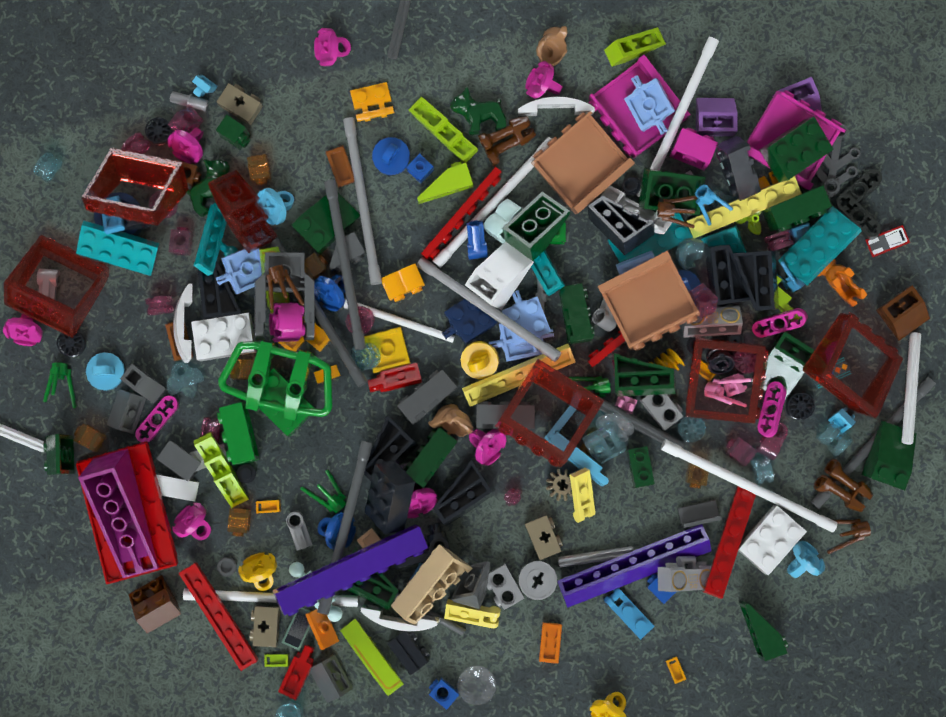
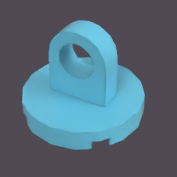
M265 188L258 192L256 202L257 205L260 204L261 209L259 211L264 220L271 225H278L286 219V211L292 208L294 197L287 191L276 192L274 189Z
M106 352L92 357L86 368V375L90 384L99 390L105 391L115 389L122 382L120 378L125 373L124 363L120 358Z
M798 541L792 548L796 558L789 564L787 573L793 578L799 577L806 570L816 576L825 571V563L822 558L819 560L817 557L818 551L808 542Z

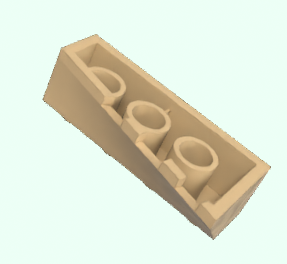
M438 545L426 562L420 566L415 576L407 583L401 594L396 597L391 607L404 620L415 625L433 608L432 603L435 600L442 599L446 595L445 590L452 584L456 585L461 580L459 577L465 571L469 573L473 568L449 549Z

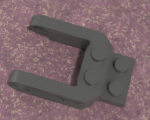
M265 252V272L255 281V340H265V291H269L266 275L269 274V268L277 265H283L284 270L287 269L297 291L303 292V324L305 325L303 339L314 340V281L304 272V253ZM285 278V281H283V283L285 285L286 292L294 293ZM272 281L273 292L282 293L279 283L274 284V281Z

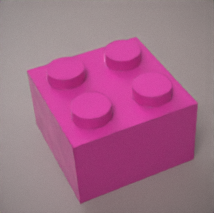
M682 128L669 157L705 171L711 162L718 142L714 141L715 139L711 136L696 134L697 131L694 129Z

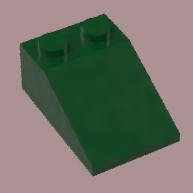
M644 168L638 206L643 209L657 210L658 203L663 202V199L696 196V190L700 186L705 185L706 177ZM697 199L672 203V205H675V208L695 210V213L692 215H700L701 209L696 203Z
M542 191L502 228L505 241L527 258L534 261L551 243L570 215V210Z
M338 193L340 213L345 231L360 217V214ZM327 195L305 211L292 224V227L319 255L336 240Z
M881 420L861 475L905 491L912 473L917 433H914L912 444H903V428Z
M54 434L46 436L43 448L47 455V460L44 461V469L47 471V475L75 474L73 435Z
M740 601L739 604L758 657L768 661L788 654L786 638L782 637L751 605Z

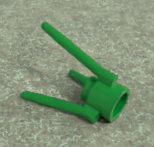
M52 363L43 402H47L51 385V395H55L57 381L64 380L65 376H67L72 407L76 408L71 369H67L68 364Z
M602 376L567 378L571 381H594L592 386L578 388L579 392L593 390L595 394L598 393L597 396L600 398L605 397L606 393L611 392L608 378L602 379ZM583 401L580 406L585 405L587 403Z
M326 470V474L338 496L336 494L331 496L325 488L318 484L317 487L329 499L328 503H326L306 488L301 487L300 489L325 506L330 512L333 510L337 514L346 505L344 501L346 497L342 494L330 471Z

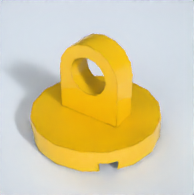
M475 341L467 345L462 352L461 366L470 377L485 379L492 376L497 370L499 355L491 344L489 345L484 341Z
M264 553L251 555L238 568L241 579L245 582H253L260 591L270 589L274 582L272 574L277 568V561L270 553H268L269 555ZM268 578V580L265 583H259V581Z
M614 692L609 694L605 700H595L590 707V711H592L591 716L627 717L623 712L626 706L624 695L620 692ZM614 697L619 702L618 707L613 703Z

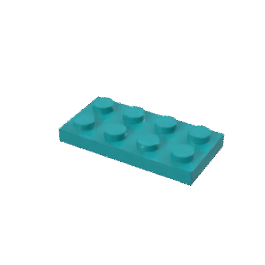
M833 206L778 260L779 263L783 261L790 272L806 286L861 232L860 227Z
M675 213L674 216H671L675 219L684 221L680 213ZM672 222L665 234L655 233V235L626 255L610 240L607 241L619 263L649 251H652L654 257L691 239L693 236L686 226Z
M83 221L76 254L151 276L160 243L121 231L106 235L103 226Z

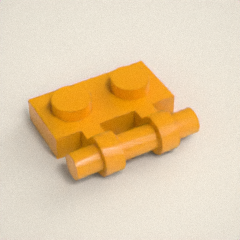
M387 82L350 91L354 109L362 108L363 113L356 114L357 122L364 120L368 122L376 117L385 118L387 115L394 113L393 106L385 108L384 103L391 102ZM379 104L380 109L368 111V107Z

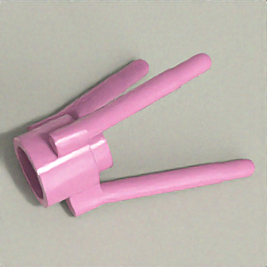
M714 378L713 382L706 384L704 394L706 397L717 399L729 405L733 403L747 407L746 403L724 396V387L720 384L751 382V378L723 380Z

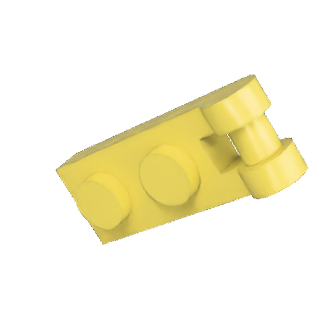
M587 468L570 474L575 510L573 517L577 523L583 521L585 517L590 518L595 515L590 470Z
M447 599L444 619L488 628H497L501 609L497 606H481L480 609Z

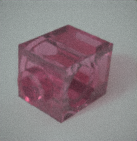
M188 107L176 112L168 125L174 131L183 130L190 133L194 128H198L204 120L192 107Z
M177 227V230L171 229L169 253L191 256L193 233L188 231L189 228ZM185 237V243L181 246L177 245L178 238Z
M702 283L689 291L695 306L700 312L699 317L701 319L716 311L718 297L705 284Z
M740 437L731 438L725 446L727 448L725 453L731 458L734 457L733 459L743 467L747 466L757 453V450Z

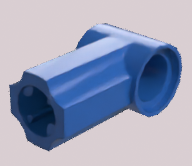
M474 220L468 222L467 248L469 260L488 258L483 221Z

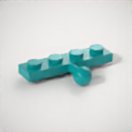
M216 203L210 205L194 266L207 276L214 272L219 250L224 252V257L238 251L235 246H227L222 242L229 213Z
M544 250L533 261L534 263L530 268L533 269L545 293L550 296L564 287L565 284Z

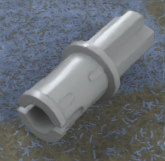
M174 91L170 95V102L187 106V109L191 107L204 112L207 110L209 100L194 97L192 94L186 95Z

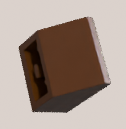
M913 285L904 289L876 309L898 341L930 319L925 302Z
M163 575L128 594L135 619L147 634L181 615L178 602Z

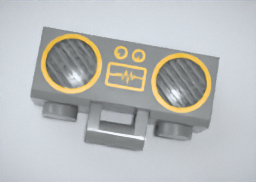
M702 303L697 308L700 312V316L697 317L698 320L691 324L686 322L681 325L683 338L741 334L743 321L739 305L727 304L719 307V305L712 303Z
M678 556L676 563H666V567H658V591L704 590L711 565H707L706 561H696L695 556Z

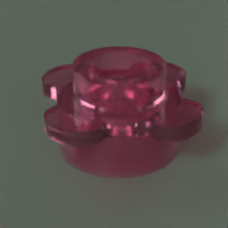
M510 489L504 496L506 504L509 507L516 505L521 499L520 495L522 492L519 489Z

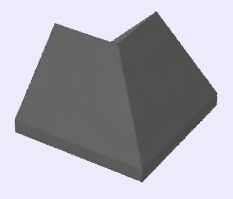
M488 561L470 565L473 569L469 573L465 571L461 575V580L458 582L451 599L453 602L480 609L487 591L490 562Z

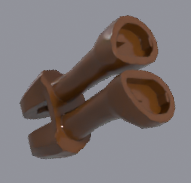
M528 116L509 120V126L496 132L478 135L484 151L493 166L498 165L500 162L499 155L519 144L524 146L536 136L533 128L526 129L531 124ZM513 134V137L492 146L495 142Z
M830 460L825 467V473L846 485L850 490L847 492L826 475H821L814 483V489L819 492L830 491L844 500L845 507L863 512L866 506L855 499L856 495L859 493L861 496L871 500L874 494L863 481L857 483L846 475L838 460Z

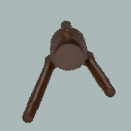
M688 196L676 199H663V202L658 203L657 216L662 217V221H670L694 228L693 224L670 216H674L675 213L694 214L695 210L678 209L672 203L691 201L698 198L696 196Z
M283 265L269 268V274L266 277L268 280L270 309H274L272 281H274V284L279 283L284 298L288 297L283 283L285 278L296 298L303 306L304 302L289 277L287 269L284 270Z
M860 519L834 520L838 524H854L851 526V531L840 533V536L853 535L855 538L833 547L827 553L830 554L857 541L864 540L866 536H870L871 529L868 521L861 522Z

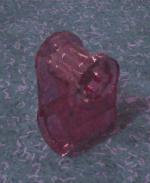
M783 423L778 425L781 431L780 435L775 434L770 438L764 436L761 438L760 446L756 447L758 453L771 460L777 457L788 434V428Z

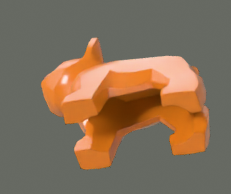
M835 259L818 275L825 276L829 285L851 307L858 304L857 301L852 299L853 297L864 299L867 296L865 290L859 288L852 281L851 277L854 275L852 269L836 264Z

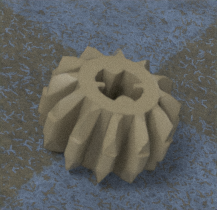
M557 469V477L551 472L550 475L554 480H546L547 483H552V486L546 487V490H554L550 493V497L557 493V501L560 500L561 495H563L564 501H567L566 494L568 493L573 498L570 475L567 477L568 469L564 470L563 475L561 470ZM561 479H564L565 484H567V488H563V491L559 490L560 486L557 485L558 481L561 482Z

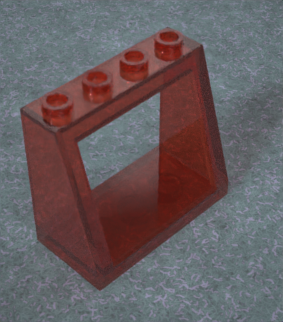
M110 148L82 195V200L87 211L158 226L184 197L189 188L182 162ZM122 181L163 189L152 209L106 199Z
M40 235L4 281V305L73 338L108 280L109 267L91 258L76 254V251L55 242L52 238ZM43 256L95 280L75 309L25 286Z
M840 313L802 371L856 413L876 419L890 391L903 357L898 354L899 351L896 348L885 344L886 340L877 334L874 335L872 328L866 324H861L856 315ZM852 328L888 356L862 397L832 374Z
M695 336L685 416L755 423L756 419L760 418L761 408L758 407V400H762L763 388H760L761 381H765L766 369H763V363L767 362L769 350H765L766 346ZM703 348L757 354L748 415L694 409Z
M537 359L525 375L495 427L502 434L513 437L518 444L532 449L531 451L535 455L548 459L551 465L561 468L571 456L604 400L540 359ZM532 382L586 415L564 451L510 418Z

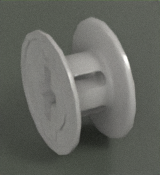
M533 561L521 570L519 586L527 597L534 600H543L555 591L557 575L549 564L542 561ZM540 572H542L541 580L543 582L541 584L537 583L535 588L532 587L534 584L533 577H538Z

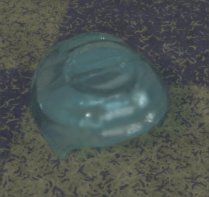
M685 238L678 244L676 259L680 267L685 270L696 267L694 260L701 259L704 252V242L694 238Z

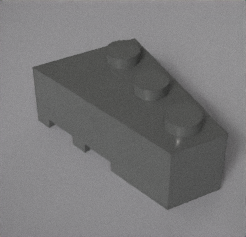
M443 370L433 372L429 376L430 380L428 382L419 384L414 389L415 392L412 395H406L399 402L400 404L397 407L413 425L457 389V386Z
M480 402V404H477L476 429L535 428V405H530V402H519V405H511V402H500V405H492V402Z

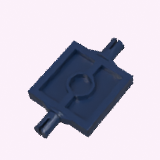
M464 299L444 312L445 317L450 323V328L442 332V335L447 339L455 333L466 345L497 325V321Z

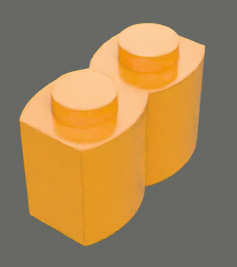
M416 264L381 278L389 300H394L395 302L403 300L405 298L404 295L409 292L413 295L422 291V287L425 286Z

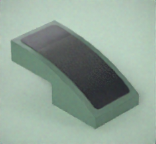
M303 607L299 608V612L294 615L283 638V644L300 651L310 630V624L305 615L311 612L310 610Z

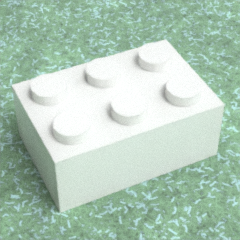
M249 313L191 322L198 361L230 357L239 342L255 341L252 316ZM243 349L240 355L256 353L257 350Z
M773 505L741 541L738 551L761 572L769 575L807 531L780 507Z

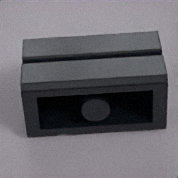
M402 631L387 644L411 676L429 662L428 656L430 654L424 646L420 647L416 642L418 637L413 631Z

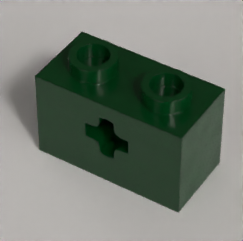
M227 114L216 129L222 139L239 150L242 147L246 148L251 140L249 138L250 133L246 127Z
M648 447L626 450L633 487L639 488L654 485Z

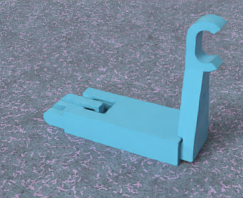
M581 398L577 403L572 402L571 399L567 400L569 407L544 438L548 441L547 444L579 470L583 468L589 469L591 479L598 485L604 486L608 484L609 480L600 473L602 467L559 433L583 402Z

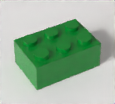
M274 368L269 372V380L262 399L285 404L286 387L289 382ZM303 396L300 407L315 408ZM259 407L288 437L310 417L309 415L298 414L294 421L283 418L284 412Z
M240 402L220 407L217 417L219 424H223L222 438L224 443L228 445L229 450L226 451L228 461L232 462V465H241L260 460L246 403Z

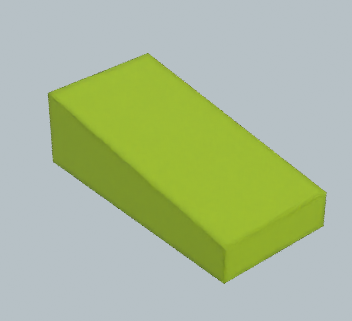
M265 654V667H289V654ZM267 657H270V664H267Z

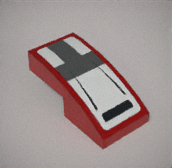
M901 225L879 234L876 239H866V243L872 257H876L910 243L904 226Z

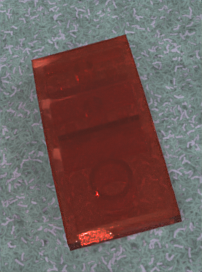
M237 170L208 183L225 221L248 254L277 238V234L266 222L269 217L257 203L260 198Z

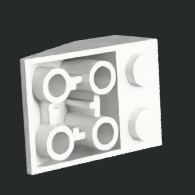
M505 242L474 270L465 286L491 306L502 310L534 262Z

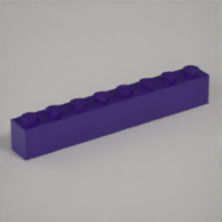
M414 524L272 591L281 612L284 615L288 614V616L299 612V608L313 606L317 603V600L323 597L325 599L335 595L336 591L349 589L353 586V583L359 580L360 582L366 581L376 572L383 573L393 564L399 565L406 562V558L412 555L416 557L423 554L428 546L420 527Z
M700 524L557 582L568 608L658 572V567H666V563H676L678 556L698 557L711 551L710 540L703 525Z

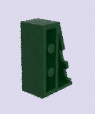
M582 283L562 287L559 289L568 344L592 341L595 334L589 319L591 318L590 307L587 306L585 300L588 299L587 289L583 288Z

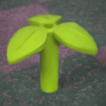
M762 211L740 219L736 223L743 224L749 221V231L755 235H760L761 224L759 222V215Z

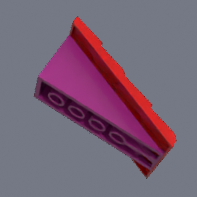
M145 441L77 461L78 478L81 483L106 585L177 566L178 555L171 535V528L163 504L162 493L148 442Z

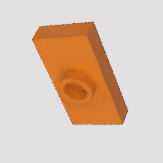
M317 609L305 614L321 650L339 642L327 615L318 613Z
M542 622L539 662L559 663L562 624Z

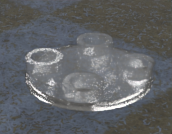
M604 414L596 420L598 435L602 438H607L611 434L616 436L619 441L625 442L634 432L633 423L626 417L618 414Z
M471 666L460 674L457 683L458 692L464 702L481 705L492 699L496 690V680L487 668Z

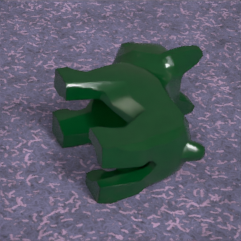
M466 87L463 93L456 96L450 103L452 111L463 115L470 124V135L479 134L480 123L488 119L496 123L495 131L506 127V116L501 107V99L489 102H476L472 99L469 89Z
M204 159L203 162L207 168L206 177L191 189H186V193L192 201L193 209L201 217L206 216L209 211L205 207L206 198L217 196L224 203L233 199L226 192L225 178L230 171V165L226 160L209 161Z

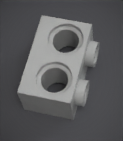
M660 394L662 398L660 405L653 403L652 397L654 395H646L640 402L663 431L683 417L681 414L683 412L682 408L678 403H673L669 398L671 394ZM666 410L673 412L674 417L672 420L665 419L664 412Z
M506 564L489 572L487 588L489 591L493 589L496 595L493 599L498 607L502 606L505 610L524 599ZM495 574H501L504 577L501 584L493 582L492 578ZM505 591H511L513 598L510 601H505L502 598V594Z

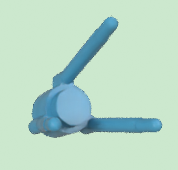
M702 185L696 190L695 195L698 198L696 203L699 205L709 226L711 221L704 204L709 205L716 200L730 211L733 210V207L717 196L707 185Z
M783 261L780 263L788 276L785 280L779 274L777 276L782 279L781 283L786 290L790 289L791 292H795L805 285L790 272Z

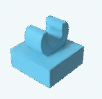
M197 75L192 81L197 85L193 93L198 97H203L205 93H213L218 87L204 75Z
M846 407L840 409L828 419L841 434L851 428L856 422L854 420L855 416H850L846 412Z

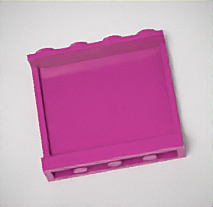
M645 55L595 94H590V102H588L591 106L595 107V111L600 113L602 123L605 126L609 125L613 130L611 134L615 140H620L623 143L625 153L628 156L632 155L633 158H636L663 138L666 132L661 135L657 126H652L644 132L639 128L624 100L636 89L631 78L638 75L642 84L657 78L675 112L680 103V100ZM686 111L681 123L687 120L691 115L688 111ZM675 112L667 116L663 121L667 130Z
M784 90V92L776 91L747 140L751 148L747 152L748 156L770 168L759 149L804 119L815 117L831 146L839 133H845L846 130L841 128L842 124L837 120L831 119L830 121L825 118L826 114L822 111L810 109L809 103L801 99L800 101L795 100V95L787 90ZM826 155L795 175L798 186L810 191L813 186L811 180Z

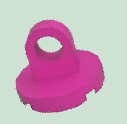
M321 28L317 32L319 36L314 41V53L316 59L320 60L319 64L321 66H332L337 57H344L350 53L351 45L346 38L337 37L333 29ZM339 42L344 46L343 52L338 50Z
M545 61L538 63L539 67L537 69L534 68L527 78L525 89L528 91L526 94L534 99L542 96L546 90L559 95L563 87L552 80L554 76L553 65Z
M197 127L190 133L183 130L173 131L168 137V146L174 150L172 152L174 156L185 163H198L203 157V150L199 144L203 131Z
M24 309L21 318L8 319L3 327V333L8 339L11 337L14 339L13 342L23 346H33L37 342L39 343L42 339L43 331L40 326L33 322L34 310Z
M476 429L469 434L470 442L477 448L476 460L486 466L494 463L500 457L501 453L499 451L501 448H505L506 435L499 429H492L487 434Z
M415 483L407 518L419 517L418 514H426L433 509L437 503V495L433 489H420Z
M196 502L193 503L192 507L190 505L186 506L175 518L174 523L176 525L172 526V530L178 537L183 538L191 534L197 540H204L210 535L211 527L204 520L206 509L202 504ZM204 526L203 533L197 534V528Z

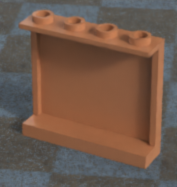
M583 111L575 118L577 122L573 126L567 125L561 131L563 135L558 139L556 137L551 139L547 143L549 147L544 151L540 149L532 156L534 160L531 162L574 214L581 212L635 164L631 158H627L595 121L591 116V111L587 114Z
M668 251L598 286L630 350H640L645 347L644 343L650 340L655 342L663 337L662 334L668 331L673 333L680 329V325L686 322L691 324L697 321V317L700 316V312L695 306Z

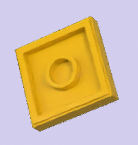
M401 327L364 336L373 373L411 364Z

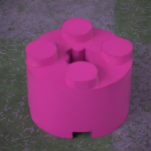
M274 303L273 314H269L270 335L275 336L272 339L274 342L299 341L300 337L305 335V325L302 324L304 306L298 303Z

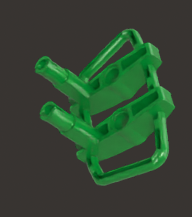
M265 340L261 342H239L235 346L218 379L219 387L223 392L246 401V409L258 411L261 406L284 412L283 418L294 421L298 414L324 417L332 410L331 367L328 363L315 357L312 352H305L304 350L295 352L279 348L277 344L269 343ZM256 349L258 351L251 374L248 377L247 393L228 386L226 380L242 350ZM275 355L296 360L289 384L286 387L285 404L262 399L269 380L271 359ZM312 364L324 370L325 406L323 409L300 407L307 389L308 373ZM255 374H260L263 377L262 383L255 380ZM299 384L301 392H295L292 385Z

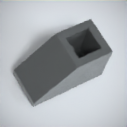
M353 232L345 236L349 262L356 264L364 259L363 256L366 253ZM336 244L329 267L332 272L336 271L339 273L341 272Z
M131 364L120 378L134 391L153 404L156 403L166 390L164 386L135 364Z

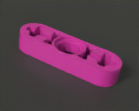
M797 308L758 319L753 324L752 331L755 336L763 338L796 329L806 323L808 315L805 310ZM796 314L802 316L800 322L797 319L792 320L789 325V319H793ZM775 319H783L785 326L782 328L777 327ZM769 323H770V326H771V327H767V328L764 330V332H763L761 329H760V330L757 329V328L760 326V324H761L762 327H764V326H768Z
M775 381L768 385L757 428L759 433L767 438L773 437L777 433L786 397V388L780 382ZM778 387L780 389V392H777L775 395L773 393V390H777ZM771 405H776L777 407L774 414H768L767 412L768 407ZM769 424L771 426V429H767L766 432L764 430V427H767Z
M165 396L137 428L135 435L138 441L150 442L179 407V402L175 397ZM167 400H173L174 402L172 404L174 407L173 409L168 408L165 411L166 413H168L166 417V415L158 409L161 407V409L164 410L167 406L165 402ZM155 414H160L163 418L162 423L159 425H155L152 421ZM147 423L156 428L155 431L153 429L149 430V438H141V430L146 431L149 428L146 425Z

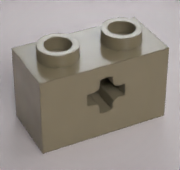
M228 83L217 100V104L242 121L252 125L263 107L260 103L261 99L253 94L247 95L244 93L245 90L237 84L233 86ZM237 101H244L245 104L238 105Z
M547 515L525 523L539 560L561 552L560 547L563 544L559 535L555 536L552 530L556 527L551 517L548 518ZM543 531L546 534H550V536L547 538V542L539 539V537L542 536L541 532Z
M255 606V610L251 611V621H254V629L250 630V641H253V646L277 647L280 607ZM264 621H266V625H269V628L263 631V627H260V624L264 623Z

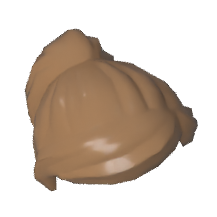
M566 26L561 28L551 27L544 32L543 38L538 42L536 49L540 62L545 61L555 66L563 59L568 52L565 42L567 36Z
M455 404L443 406L437 411L433 420L428 422L434 429L436 427L444 428L448 431L447 434L449 435L453 434L464 437L473 432L469 416L459 410V407Z

